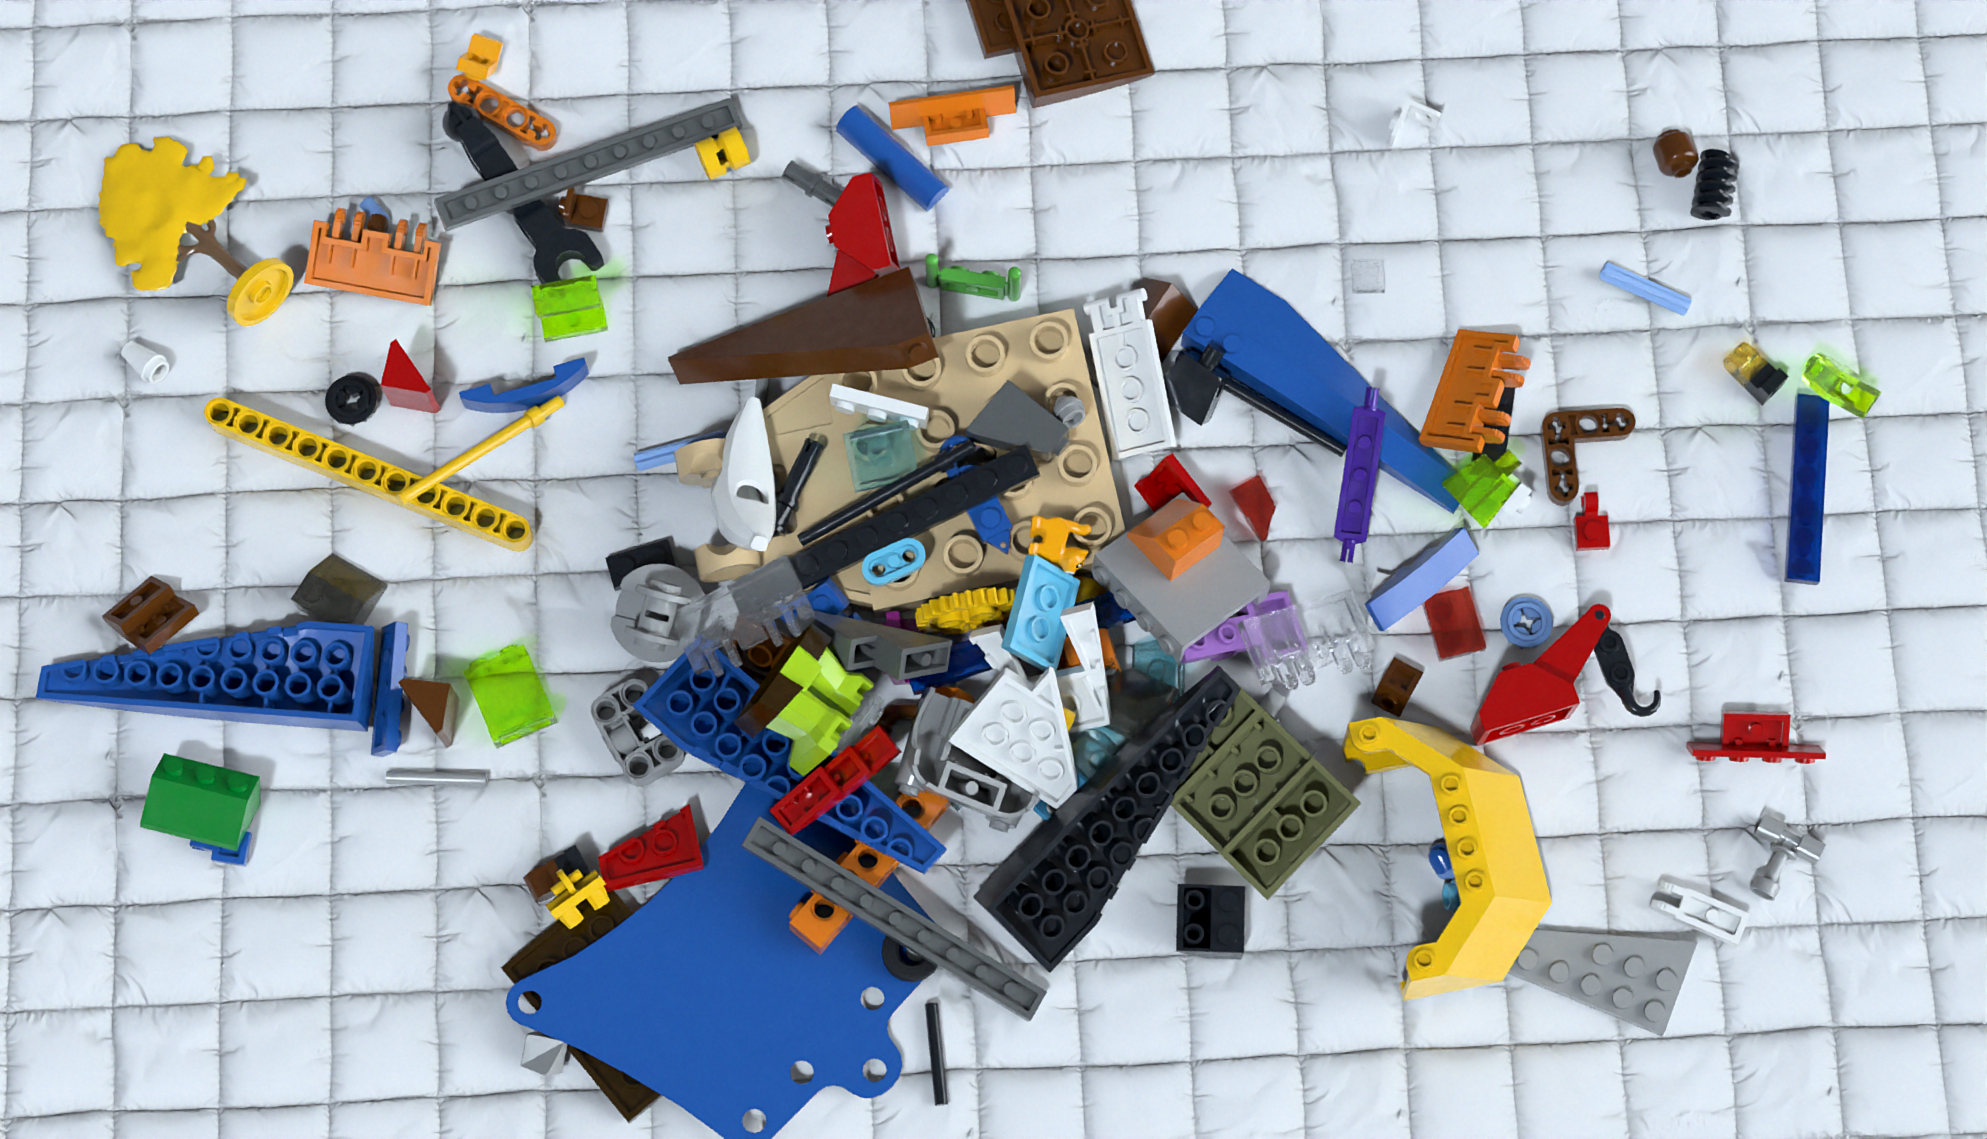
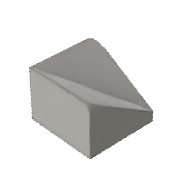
M538 1031L528 1033L525 1038L520 1066L544 1076L560 1074L563 1071L567 1044Z

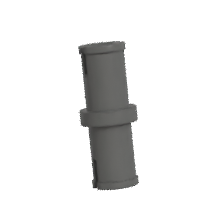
M793 160L789 162L782 175L783 179L803 189L808 197L814 196L832 208L843 192L823 180V175L819 173L813 174Z

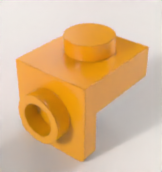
M474 33L471 37L468 51L458 59L456 70L465 72L464 76L476 81L486 80L496 72L503 43Z

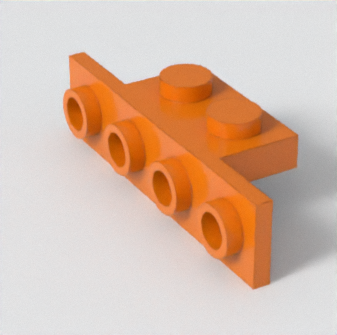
M1014 85L889 102L892 130L923 126L927 146L989 138L986 117L1016 113Z

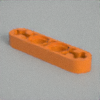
M464 74L457 75L449 81L448 92L451 100L474 106L480 112L482 120L539 151H547L556 144V129L553 123L483 83L465 77ZM467 85L469 93L475 96L474 102L467 93L463 92L458 96L457 88L463 89ZM486 99H495L498 102V106L492 112H485L481 109L482 102ZM514 113L524 116V122L518 127H512L507 124L508 117ZM531 122L534 130L543 133L546 129L549 137H542L538 140L536 133L529 129Z

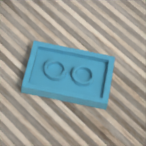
M1035 554L1026 555L1001 648L1044 672L1049 666L1053 667L1056 672L1067 634L1060 614L1062 609L1074 607L1080 580L1070 574H1066L1060 568Z

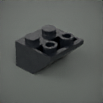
M1177 884L1176 952L1210 959L1241 960L1244 954L1245 886Z

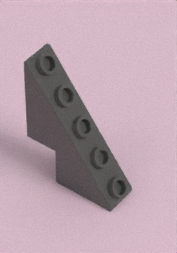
M797 608L794 639L811 624L815 625L832 638L827 647L847 671L874 666L898 681L948 671L952 643L950 639Z

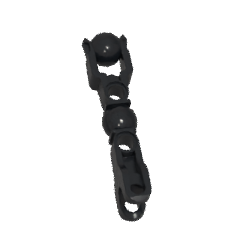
M454 100L448 104V110L442 119V127L445 134L452 140L461 143L473 168L484 181L519 170L496 136L482 123L481 114L474 106ZM541 199L505 211L513 215L514 221L535 248L533 264L536 277L553 298H558L565 292L563 281L558 275L559 267L565 261L571 259L580 260L591 271H597L605 266L600 251L589 235L578 229L563 227Z

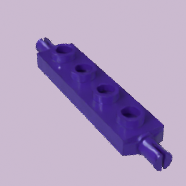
M1366 387L1364 406L1354 407L1352 410L1333 537L1343 542L1339 561L1343 562L1346 561L1347 550L1349 549L1347 562L1353 563L1355 544L1366 542L1386 416V412L1377 408L1380 388L1373 389L1372 400H1370L1372 387Z

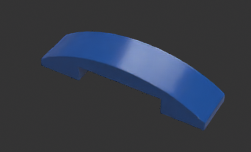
M580 358L553 366L556 376L554 379L496 395L491 384H486L461 391L459 395L466 409L485 413L518 412L530 409L535 405L537 407L541 406L557 395L560 397L565 395L589 375L585 358Z

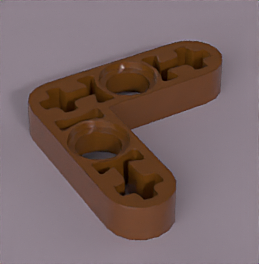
M1611 408L1550 413L1545 417L1540 426L1547 494L1552 503L1558 506L1569 505L1578 493L1579 485L1574 443L1626 439L1632 433L1636 422L1634 415L1629 410ZM1602 418H1605L1604 425L1613 424L1616 418H1621L1622 423H1627L1623 431H1619L1618 426L1611 425L1607 426L1606 433L1602 432ZM1582 419L1592 420L1596 424V431L1592 434L1582 432L1579 422ZM1552 422H1557L1558 427H1563L1558 436L1559 443L1553 444L1555 441L1554 430L1548 429ZM1557 451L1563 452L1568 458V464L1562 467L1554 465L1550 459L1551 454ZM1566 474L1563 478L1564 487L1571 489L1566 497H1563L1560 491H1555L1560 484V475Z

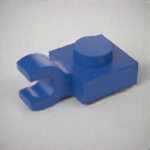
M246 832L237 851L190 840L189 846L196 850L212 851L211 860L213 862L246 867L253 834Z

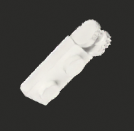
M1659 881L1657 889L1666 895L1680 898V903L1677 908L1664 901L1653 899L1649 908L1662 915L1673 917V920L1735 947L1739 944L1750 915L1749 913L1688 887L1684 889L1666 881Z

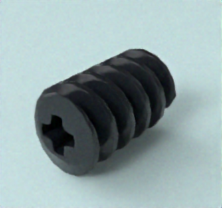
M1704 150L1700 154L1701 161L1698 165L1699 173L1696 176L1697 185L1694 188L1695 196L1692 199L1693 208L1690 214L1702 220H1716L1728 217L1732 211L1727 206L1732 205L1734 201L1733 197L1728 194L1735 192L1736 187L1731 183L1735 182L1738 178L1737 174L1732 171L1738 170L1740 164L1723 150Z

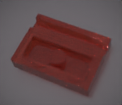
M1468 586L1463 587V589L1434 594L1422 603L1439 662L1486 650L1487 647Z

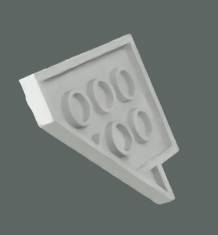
M1049 666L1033 685L1005 667L953 729L948 741L1058 810L1077 790L1079 780L1054 668Z

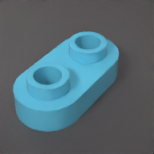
M905 538L879 549L864 559L862 563L863 577L870 585L875 587H882L906 577L923 567L926 559L925 549L918 540L913 538ZM912 552L915 554V559L912 562H906L903 559L905 553ZM876 566H883L885 572L877 576L873 573V569Z

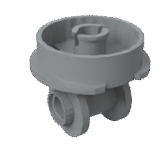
M659 563L639 567L623 578L620 585L622 591L616 604V615L611 617L610 624L618 643L628 653L644 661L660 663L678 659L696 641L695 635L700 626L702 610L706 609L707 600L698 582L690 574L678 567Z

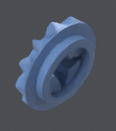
M1530 597L1514 599L1502 611L1500 617L1501 633L1505 635L1508 643H1513L1519 646L1520 649H1535L1545 642L1551 634L1553 627L1551 613L1537 599ZM1522 614L1527 620H1538L1530 627V635L1524 627L1514 628L1520 623Z

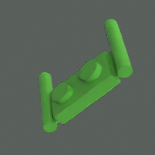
M930 253L925 257L926 285L931 289L941 285V290L1000 300H1004V296H1008V299L1013 302L1020 299L1021 270L1018 267L1014 266L1009 269L1008 282H1006V277H1002L994 271L977 273L971 272L962 266L943 267L942 271H938L937 255Z

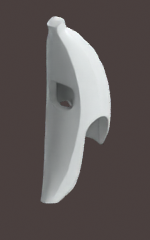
M751 397L744 403L735 417L726 436L723 448L722 470L712 483L711 499L720 532L731 544L746 550L765 551L775 531V484L761 401L756 397ZM756 488L760 490L763 497V501H761V498Z

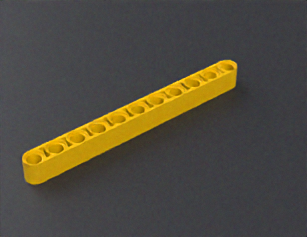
M213 398L205 406V418L214 431L220 435L515 552L525 551L533 542V532L529 523L520 515L442 484H437L415 499L402 505L396 496L401 491H391L392 485L397 481L406 482L405 487L402 489L404 490L424 477L225 398ZM222 411L229 412L227 418L223 421H215L218 413ZM250 423H258L255 431L251 433L244 432L246 426ZM282 434L288 435L284 443L279 445L273 444L277 436ZM307 447H317L313 455L303 456V451ZM336 459H347L344 466L340 468L332 467ZM366 470H376L373 478L369 480L361 479L362 474ZM424 494H436L432 502L426 504L420 502ZM458 504L465 506V510L461 514H450L453 506ZM492 516L495 518L491 526H479L480 521L484 517ZM515 528H523L525 530L523 536L519 539L509 538L510 532Z

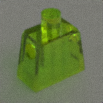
M1821 352L1807 360L1806 370L1802 374V380L1823 399L1864 419L1882 393L1851 368ZM1843 383H1846L1851 388L1853 387L1850 393H1842L1841 387Z
M1509 449L1496 462L1484 453L1445 479L1441 485L1485 529L1517 488V485L1508 476L1522 462Z

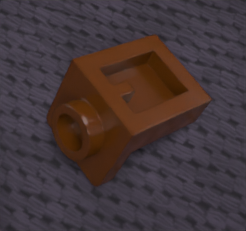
M575 188L567 190L566 197L561 196L559 215H562L566 227L603 233L609 201L606 198L577 194Z
M1394 657L1371 700L1372 704L1400 717L1424 672Z

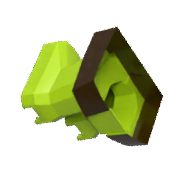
M813 624L788 645L734 722L735 725L752 738L766 727L793 739L788 762L789 766L802 776L809 773L838 746V741L841 738L840 734L848 730L852 725V721L848 718L861 705L862 695L867 690L872 689L874 685L862 673H848L827 647L832 638Z

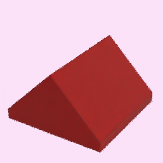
M397 339L393 340L390 343L380 385L390 405L429 413L439 412L441 409L432 390Z

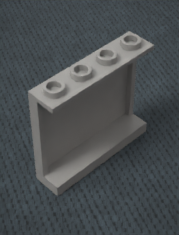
M1182 492L1180 495L1172 499L1170 502H1172L1176 498L1188 501L1191 500ZM1129 531L1094 555L1091 569L1094 579L1101 586H1106L1114 595L1119 606L1123 609L1127 608L1136 618L1140 628L1145 632H1150L1158 641L1161 650L1167 655H1172L1178 663L1183 659L1184 651L1251 601L1256 606L1267 598L1271 584L1261 571L1224 534L1220 547L1171 582L1127 537Z

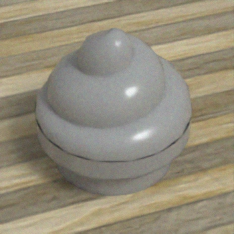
M1059 396L1054 404L1052 415L1069 429H1072L1081 424L1085 419V406L1080 399L1074 396Z

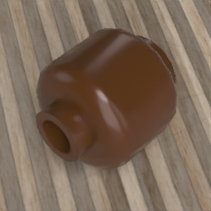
M1678 129L1663 132L1658 136L1653 146V154L1658 168L1666 176L1683 178L1692 172V169L1699 161L1698 152L1691 135Z

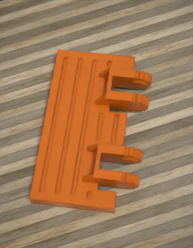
M337 208L331 237H328L330 222L314 220L305 284L432 306L441 242L426 240L427 223H419L415 233L413 251L405 250L409 225L408 221L404 219H399L394 248H390L391 233L364 229L366 222L365 212L358 211L353 220L351 240L343 239L347 219L345 209Z
M1458 329L1418 439L1422 445L1481 453L1485 443L1501 444L1504 442L1505 434L1503 432L1483 426L1485 424L1507 427L1511 422V416L1503 411L1483 408L1497 409L1504 387L1520 388L1524 385L1525 378L1523 376L1503 371V369L1526 371L1531 365L1530 360L1524 356L1503 353H1517L1520 345L1517 335Z

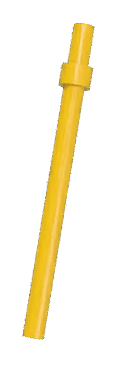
M557 395L539 407L536 405L523 413L524 416L396 494L397 499L402 505H405L526 429L538 427L545 422L546 417L564 407L563 400Z

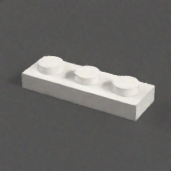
M832 384L829 395L830 403L839 412L845 414H854V411L867 414V418L877 422H885L886 419L899 422V426L909 430H917L918 427L926 429L929 419L928 407Z

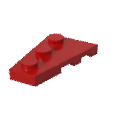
M690 804L681 808L678 814L666 821L663 819L653 825L652 829L637 838L632 837L598 857L602 879L606 883L604 885L606 892L704 870Z

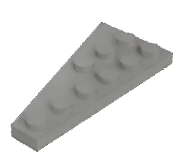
M1534 930L1509 969L1508 974L1663 1036L1698 942Z

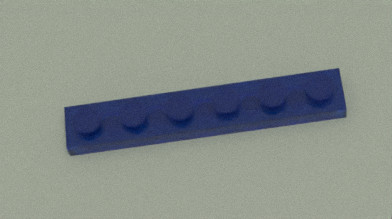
M1800 393L1795 396L1784 582L1818 585L1820 583L1830 397Z

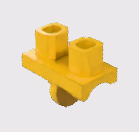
M560 869L556 874L561 881L550 888L557 897L545 906L555 920L559 918L569 929H572L584 919L576 908L577 904L587 899L594 910H597L607 904L610 899L603 887L606 883L596 870L583 877L578 869L568 876Z

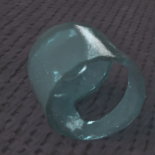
M1096 729L1081 731L1071 742L1076 770L1088 780L1118 752L1115 742L1105 733ZM1093 754L1097 756L1094 759L1090 760Z

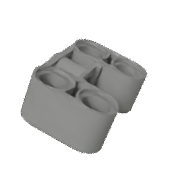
M630 679L595 699L591 705V715L602 734L603 741L615 761L619 763L628 780L637 787H644L681 766L685 753L665 735H661L647 744L641 740L631 722L641 714L633 708L634 703L628 702L627 699L633 691L638 690L645 693L648 690V686L640 679ZM612 707L615 709V714L611 719L602 720L599 718V713L603 708ZM668 745L677 748V753L673 758L664 759L660 756L661 750ZM644 762L648 764V770L643 775L636 776L631 773V769L636 763Z

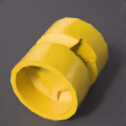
M736 126L720 132L718 139L710 136L694 143L701 165L710 181L725 175L727 168L735 171L751 164L748 151ZM722 150L724 157L718 159L716 153Z

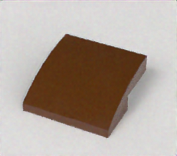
M150 576L102 615V618L127 641L151 655L199 615V612L194 604L175 595L169 584Z

